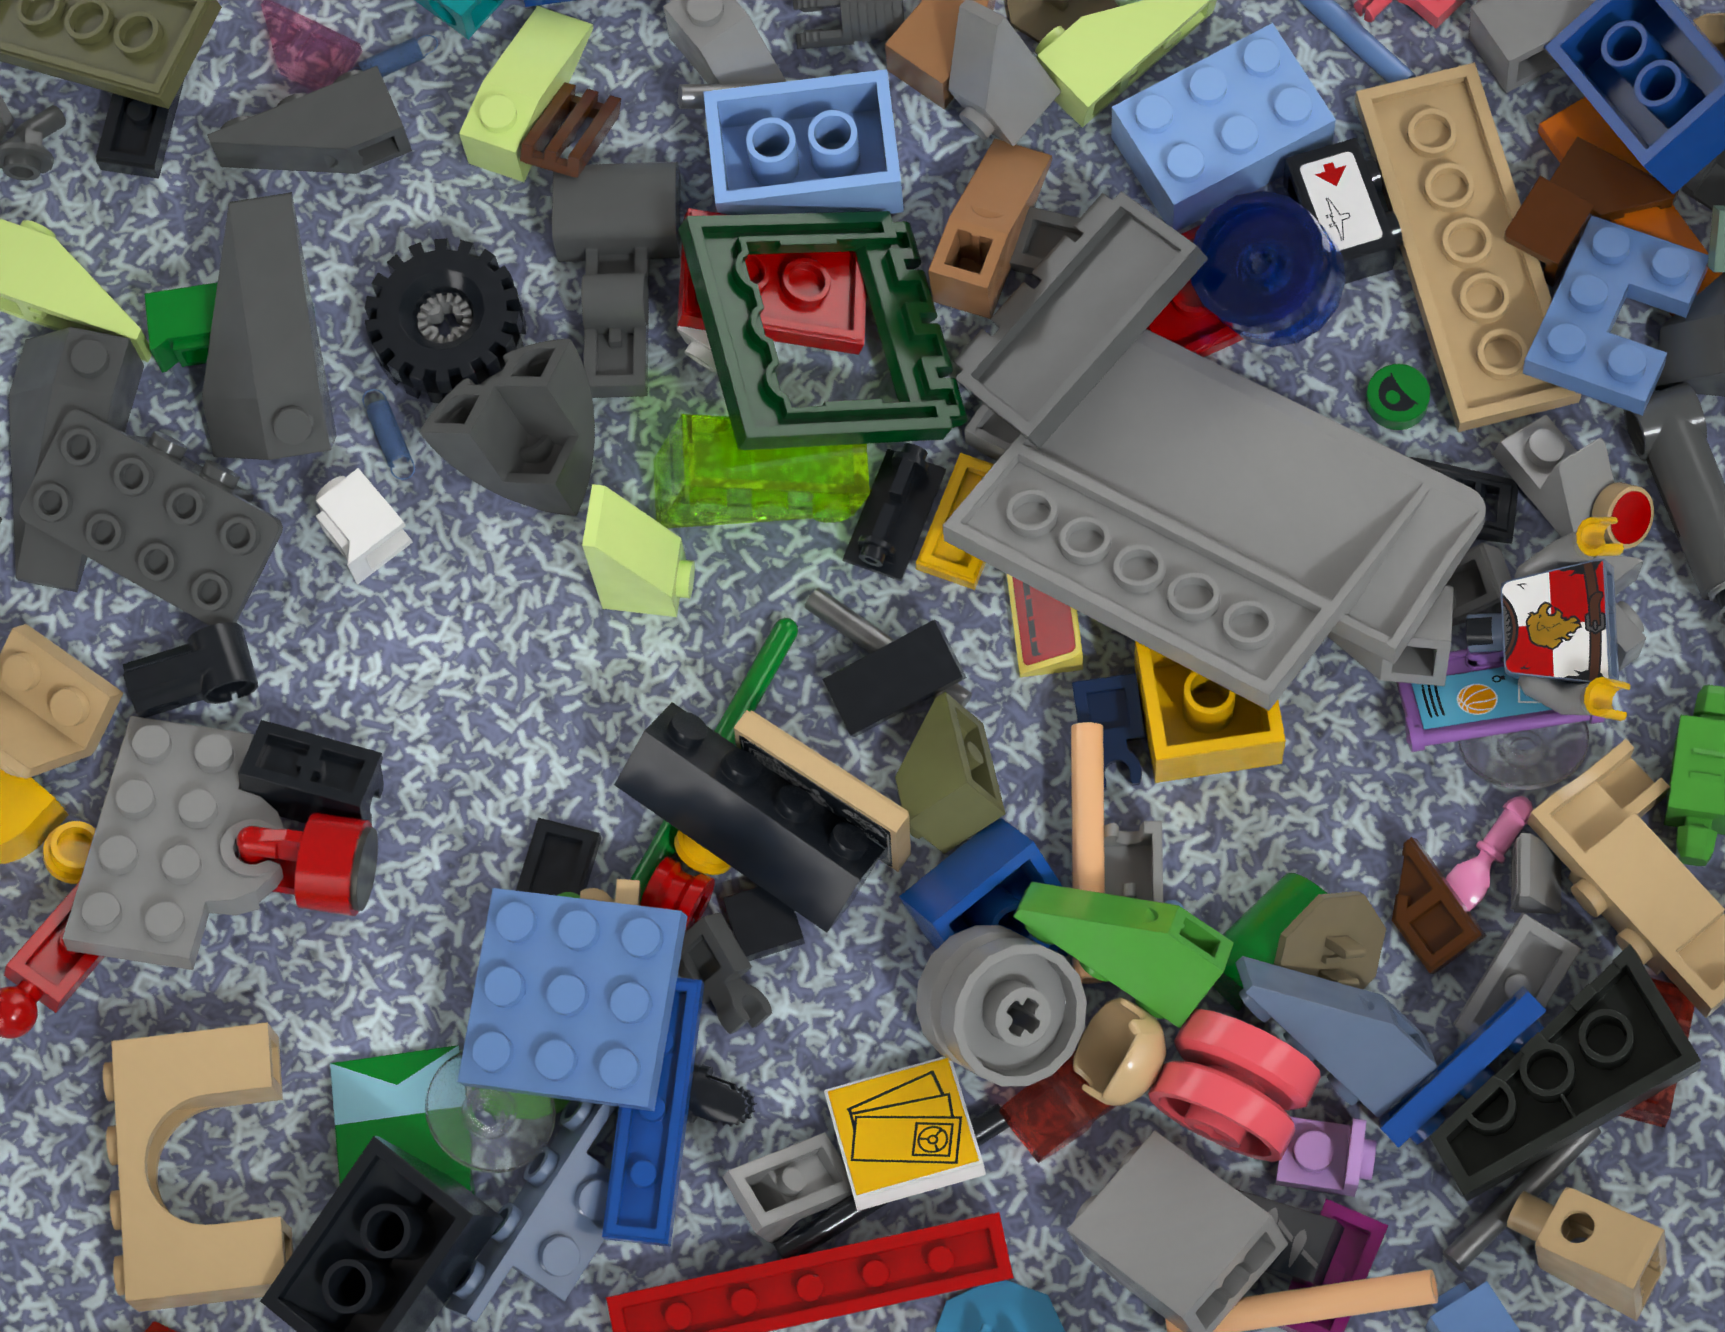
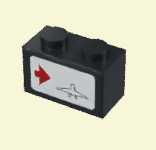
M1357 137L1286 158L1283 185L1322 291L1393 270L1396 249L1403 245L1401 228L1393 210L1384 212L1378 193L1382 192V180L1377 163L1372 156L1364 158Z

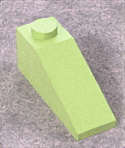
M1142 0L1082 16L1067 30L1062 26H1057L1040 41L1035 49L1036 59L1061 91L1054 101L1083 128L1209 17L1214 11L1217 0Z
M540 6L535 8L483 80L459 132L469 164L525 182L532 165L520 161L521 144L564 82H570L593 31V24Z
M0 219L1 312L56 331L73 327L130 338L141 360L149 362L152 353L141 328L59 243L51 230L29 220H23L18 225Z
M592 484L582 547L602 609L677 617L680 598L690 599L695 576V562L686 560L681 538L608 487Z

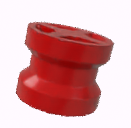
M665 857L651 876L643 893L640 906L682 911L688 916L685 932H687L701 919L710 902L715 880L703 873L695 876L690 875L682 870L680 862L670 857Z

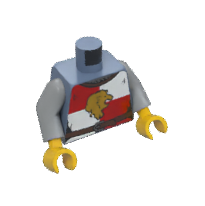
M1616 517L1586 518L1580 523L1577 531L1554 540L1519 565L1515 579L1501 583L1502 612L1468 614L1466 617V640L1469 652L1503 651L1505 674L1519 680L1520 687L1525 695L1561 715H1594L1617 721H1623L1627 717V712L1614 710L1612 706L1615 693L1620 689L1630 690L1631 687L1629 683L1619 681L1614 567L1605 559H1595L1597 556H1618L1623 553L1624 546L1622 543L1606 544L1604 540L1606 528L1611 524L1618 523Z

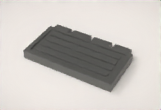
M1122 191L1114 200L1102 193L1073 225L1082 235L1076 243L1064 235L1032 271V274L1040 281L1036 288L1033 289L1023 282L991 317L990 320L999 328L996 333L991 336L984 329H981L953 360L962 370L955 379L969 393L1039 449L1208 260L1207 256L1197 245Z

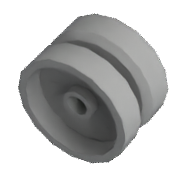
M975 925L950 936L930 956L918 981L916 1012L923 1035L940 1055L1001 1087L1029 1086L1053 1075L1073 1055L1085 1029L1087 999L1080 975L1063 955L1001 925Z

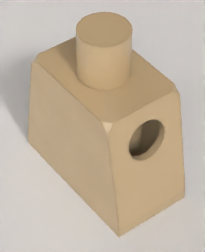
M1566 1187L1555 1206L1523 1191L1515 1202L1506 1226L1536 1242L1535 1250L1539 1268L1635 1321L1638 1320L1667 1265L1664 1229L1573 1188ZM1579 1237L1587 1238L1586 1241L1580 1243L1570 1242Z

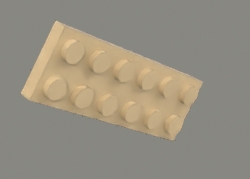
M1475 62L1356 91L1355 105L1371 156L1375 159L1381 175L1382 192L1388 211H1394L1401 228L1403 245L1400 246L1457 432L1579 403L1582 394L1522 374L1525 358L1552 299L1539 260L1504 240L1505 231L1521 207V203Z

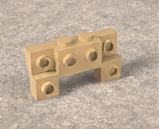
M1624 739L1588 770L1554 792L1531 811L1527 824L1571 871L1568 877L1574 884L1571 887V892L1581 907L1593 917H1598L1601 914L1619 933L1615 938L1622 951L1631 944L1643 965L1646 963L1656 975L1663 971L1700 1013L1707 1018L1725 1003V914H1723L1725 909L1641 819L1642 816L1666 797L1670 786L1662 777L1654 783L1631 758L1634 747L1627 739Z

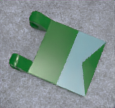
M459 1045L330 1063L339 1184L342 1183L373 1136H378L455 1179L475 1195L464 1085L457 1082L461 1065Z

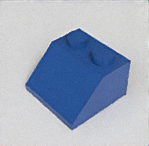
M999 818L975 834L899 896L916 924L936 950L950 936L975 925H1001L1064 957L1069 955L1055 944H1045L1034 938L1027 931L1024 923L1014 917L1025 890L1031 882L1062 886L1034 841L1002 818Z

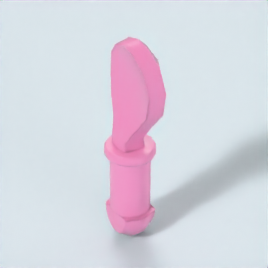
M1518 796L1508 800L1503 805V812L1483 841L1477 842L1476 847L1480 850L1479 855L1457 864L1447 875L1446 880L1469 912L1483 900L1490 887L1491 865L1494 861L1498 863L1505 861V853L1525 824H1527L1530 813L1533 811L1532 803L1528 798Z

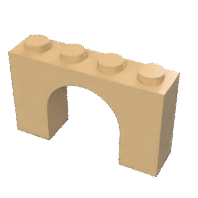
M267 1022L111 1041L112 1062H105L103 1065V1085L107 1100L115 1102L116 1125L107 1127L106 1145L110 1164L112 1166L118 1165L119 1190H113L110 1193L112 1224L115 1230H122L123 1255L115 1256L113 1261V1275L117 1294L119 1296L125 1295V1301L138 1312L263 1297L293 1254L292 1228L281 1216L209 1225L181 1220L168 1211L161 1198L158 1187V1164L169 1137L182 1123L192 1116L219 1107L283 1100L278 1035Z

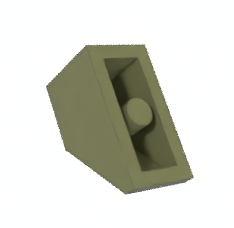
M942 693L932 703L895 779L901 802L900 806L909 812L910 834L917 839L925 838L945 854L1006 813L984 724L948 693Z

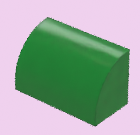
M1286 873L1222 934L1234 943L1225 970L1213 987L1238 1012L1245 1006V1003L1239 995V991L1244 987L1235 962L1244 956L1274 965L1280 934L1318 894H1328L1318 885L1299 874Z

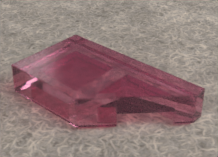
M263 0L261 3L280 74L313 91L333 84L339 76L351 70L363 52L360 43L272 0Z

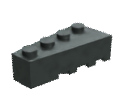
M1631 944L1614 958L1612 963L1595 980L1587 984L1568 1003L1569 1005L1543 1030L1536 1033L1495 1076H1492L1429 1136L1467 1202L1700 1069L1701 1059Z

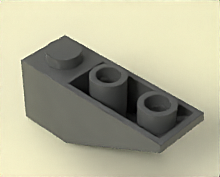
M377 66L365 71L353 70L339 76L333 84L308 94L296 93L281 100L274 108L252 117L240 116L227 121L220 130L207 134L220 166L229 168L357 174L412 151L402 121Z

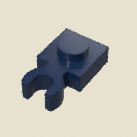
M1136 673L1072 682L1077 722H1093L1103 725L1104 789H1107L1105 771L1110 764L1115 762L1123 763L1129 768L1132 786L1140 785L1142 779L1141 764L1138 758L1127 748V741L1145 739Z

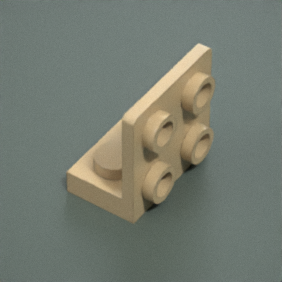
M27 624L12 628L0 653V769L10 775L26 779L91 756L97 749L124 693Z

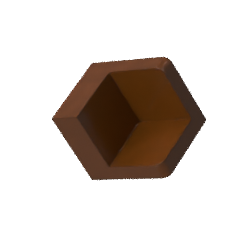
M1539 176L1507 227L1504 240L1510 245L1546 263L1543 273L1546 284L1553 287L1573 256L1590 217L1593 215L1595 204Z

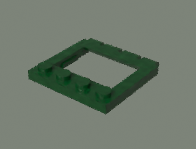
M890 211L686 216L678 230L738 450L943 440L952 428L967 422L968 417L957 380L955 378H943L953 372V366L940 324L930 323L938 315L925 272L915 269L921 265L922 261L909 222H893ZM855 251L898 402L883 403L882 399L825 401L822 406L792 407L789 396L781 392L775 369L780 363L773 339L765 335L760 317L761 312L764 310V305L758 284L750 281L745 259L749 254Z

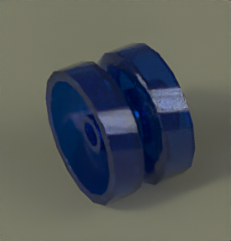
M1263 190L1236 195L1213 209L1196 231L1193 243L1200 248L1208 260L1191 278V284L1202 304L1228 328L1247 342L1268 347L1299 343L1322 329L1338 308L1346 282L1343 255L1331 234L1318 223L1317 219L1307 209L1289 196Z

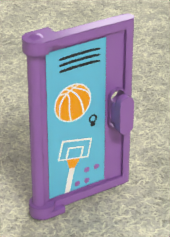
M1468 647L1463 650L1450 651L1445 686L1396 682L1405 713L1406 741L1411 752L1423 751L1425 746L1582 721H1589L1590 724L1604 722L1605 718L1594 715H1561L1525 695L1520 687L1519 680L1505 674L1504 661L1502 662V658L1504 659L1503 651L1470 653ZM1476 661V666H1472L1469 663Z

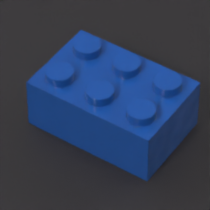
M1596 0L1544 46L1642 166L1672 194H1675L1725 150V57L1675 0Z

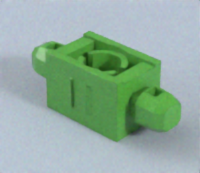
M1704 685L1697 695L1693 716L1681 714L1676 732L1664 825L1678 827L1676 833V855L1683 864L1706 866L1712 858L1717 834L1725 835V687Z

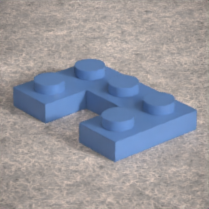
M1591 215L1527 353L1522 374L1643 416L1664 369L1667 352L1610 332L1626 297L1686 318L1708 270V255Z

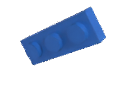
M1524 986L1521 987L1451 1052L1433 1072L1410 1090L1378 1120L1380 1129L1398 1148L1409 1138L1416 1145L1423 1142L1446 1119L1439 1111L1458 1093L1465 1100L1470 1098L1494 1075L1495 1072L1488 1065L1507 1047L1514 1054L1518 1053L1536 1033L1543 1030V1025L1537 1019L1547 1010Z

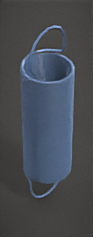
M414 37L358 62L360 66L358 69L365 71L377 66L383 78L390 73H394L401 68L424 59L431 52L423 57Z
M377 389L366 391L362 398L363 405L367 409V415L388 466L391 469V473L394 477L401 480L412 477L415 472V465L385 394ZM376 390L384 395L385 400H379L369 404L367 407L365 406L364 396L367 392ZM401 457H406L407 462L411 459L414 467L411 476L407 478L395 476L392 472V468L395 467L392 461Z

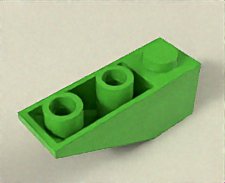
M1031 882L1026 888L1014 914V917L1024 923L1025 928L1034 938L1045 944H1055L1079 960L1080 965L1089 975L1100 981H1110L1134 997L1138 1006L1155 1018H1165L1178 1028H1181L1224 972L1234 943L1179 905Z

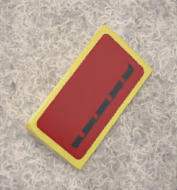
M1007 574L1019 676L1029 677L1083 670V652L1077 610Z

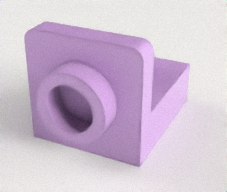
M1290 1116L1294 1122L1295 1132L1282 1160L1278 1161L1275 1185L1355 1197L1359 1179L1372 1180L1377 1140L1364 1139L1367 1120L1353 1118L1351 1125Z

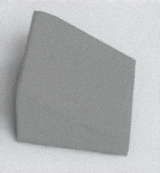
M1486 543L1470 548L1445 585L1454 587L1452 626L1466 623L1468 614L1502 612L1501 583L1512 580L1502 551L1499 548Z
M1520 833L1511 852V909H1514V912L1560 913L1562 861L1543 840L1531 833Z

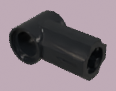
M232 622L210 625L191 634L187 639L188 644L123 664V676L127 691L138 717L147 718L201 700L212 704L225 703L233 700L231 694L237 693L238 698L253 693L258 688V681L242 626Z

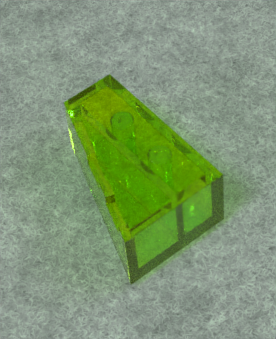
M681 414L653 459L656 521L666 528L812 518L818 522L834 523L854 516L870 495L867 444L738 450L729 416Z

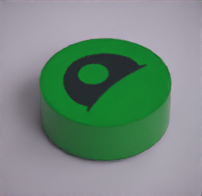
M1392 364L1381 368L1372 376L1368 384L1366 407L1370 416L1376 423L1391 430H1404L1415 426L1423 419L1428 409L1430 400L1428 381L1420 371L1409 365Z

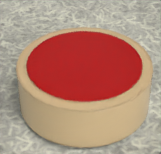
M1615 482L1605 487L1598 495L1591 517H1616L1618 523L1609 525L1605 530V543H1622L1624 549H1629L1640 544L1648 535L1653 523L1654 505L1650 494L1642 487Z

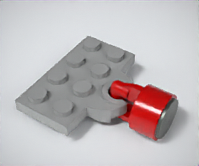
M130 716L62 938L67 951L193 970L209 913L236 916L259 910V902L271 892L295 895L298 908L356 916L359 911H363L366 907L374 883L378 858L377 831L372 827L369 820L316 812L312 813L309 817L304 831L285 829L278 812L262 797L243 791L241 788L238 772L254 734Z

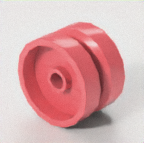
M1195 1009L1181 1026L1174 1040L1177 1051L1185 1061H1172L1163 1064L1157 1081L1152 1085L1148 1093L1150 1101L1162 1113L1181 1126L1231 1151L1263 1161L1276 1162L1282 1160L1295 1132L1294 1122L1285 1110L1307 1107L1321 1078L1320 1070L1308 1057L1291 1045L1260 1028L1215 1011Z

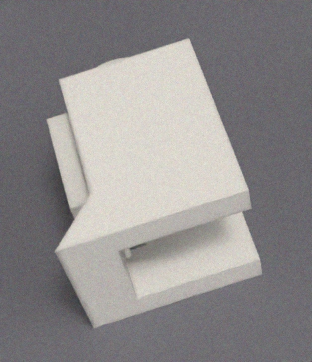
M359 468L347 477L339 476L332 479L318 492L316 502L321 512L316 515V518L323 532L348 561L347 566L357 585L413 543L412 539L403 530L406 527L403 520Z

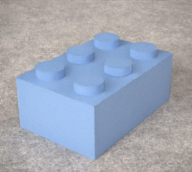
M1271 23L1112 106L1111 138L1164 222L1178 232L1284 176L1286 158L1332 145L1336 119L1274 24Z
M887 69L703 92L717 213L749 215L890 211V214L904 212Z

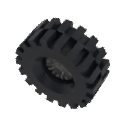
M448 238L434 239L435 250L430 252H424L421 242L409 246L412 258L406 262H403L397 254L387 261L391 273L390 277L387 278L377 273L371 283L376 297L367 296L365 302V310L369 320H365L367 334L380 366L384 367L387 377L396 386L402 382L406 393L417 399L422 391L427 392L431 403H440L445 398V393H450L466 378H469L478 385L502 371L505 367L503 356L513 350L524 347L521 334H526L523 307L512 276L505 265L499 268L496 256L484 249L480 256H477L474 244L468 241L460 240L458 251L451 250ZM452 313L457 323L461 324V326L452 328L451 334L444 338L443 335L439 334L438 328L432 326V324L442 323L444 314Z

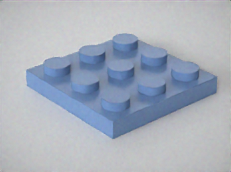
M492 888L457 1082L468 1087L655 1111L688 916L679 910Z

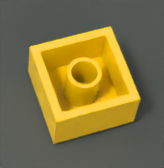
M1135 641L1134 665L1155 783L1282 764L1286 739L1278 700L1268 711Z

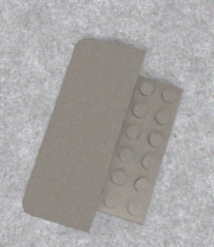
M1146 329L1040 449L983 403L964 429L965 443L997 462L943 524L944 541L1269 711L1330 632L1395 664L1482 530L1485 522L1486 506L1483 498L1474 489Z

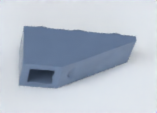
M1244 956L1235 962L1244 987L1239 991V995L1249 1010L1261 1021L1267 1022L1272 1017L1286 1030L1283 1034L1286 1042L1308 1057L1312 1062L1316 1059L1330 1072L1327 1078L1332 1087L1350 1105L1354 1106L1358 1101H1361L1379 1118L1438 1067L1425 1035L1383 995Z

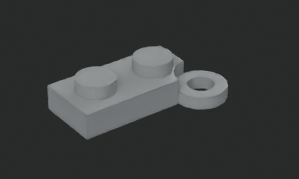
M1522 912L1453 1025L1466 1034L1471 1035L1523 986L1545 1008L1581 948ZM1500 1055L1488 1065L1495 1072L1493 1076L1501 1070L1499 1066Z

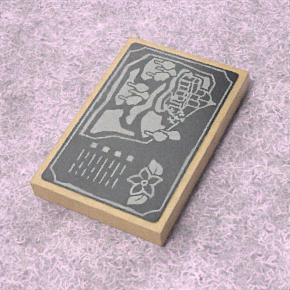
M746 710L734 727L736 746L753 754L761 764L793 786L805 790L811 795L813 800L845 822L860 828L868 838L885 849L879 860L899 872L911 855L909 812L751 710L749 712Z

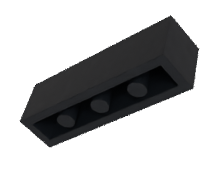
M673 702L644 730L614 784L826 933L855 899L885 850L868 838L860 828L839 818L813 800L811 795L805 790L793 786L761 764L753 754L738 748L706 726L704 721L698 716L686 712Z

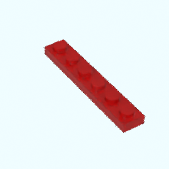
M997 1212L606 1297L613 1332H770L1009 1280L1014 1277L1000 1213Z

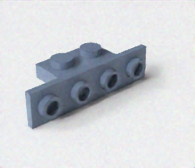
M572 1100L568 1102L560 1117V1123L563 1125L551 1145L540 1149L527 1165L524 1172V1179L527 1182L514 1202L505 1204L497 1212L504 1219L452 1292L453 1296L445 1306L448 1310L468 1320L477 1322L511 1268L562 1301L567 1299L605 1240L602 1237L611 1170L586 1152L616 1106Z

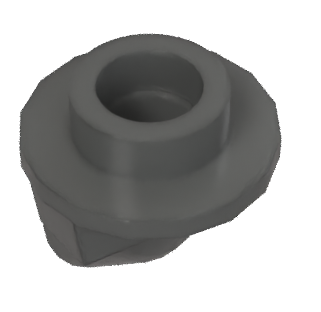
M52 105L26 120L16 129L14 137L0 144V168L3 169L4 174L13 179L27 181L37 179L40 173H46L52 169L54 158L42 145V140L66 124L65 116L58 107Z

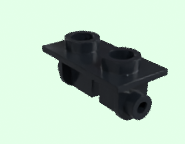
M905 443L902 451L887 449L842 560L844 562L902 582L946 473V468L925 461L928 454L925 449L911 443Z

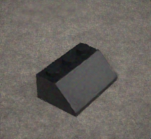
M373 1136L260 1302L297 1332H426L504 1218L455 1179L381 1137Z

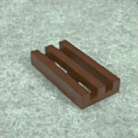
M564 82L523 140L520 161L578 178L618 119L621 98L610 95L603 104L598 102V91L587 89L582 97L575 96L576 85ZM569 112H571V113L569 114V116L566 118V120L564 121V123L562 124V126L560 127V129L557 131V133L555 134V136L553 137V139L550 141V143H549L548 146L546 147L545 153L542 152L543 149L545 148V146L547 145V143L549 142V140L552 138V136L554 135V133L556 132V130L559 128V126L561 125V123H562L563 120L565 119V117L568 115ZM587 117L594 118L569 154L568 159L561 158L560 156L563 151L576 138V133Z

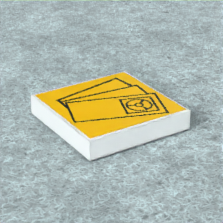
M943 1056L824 1090L857 1211L986 1175L953 1062Z

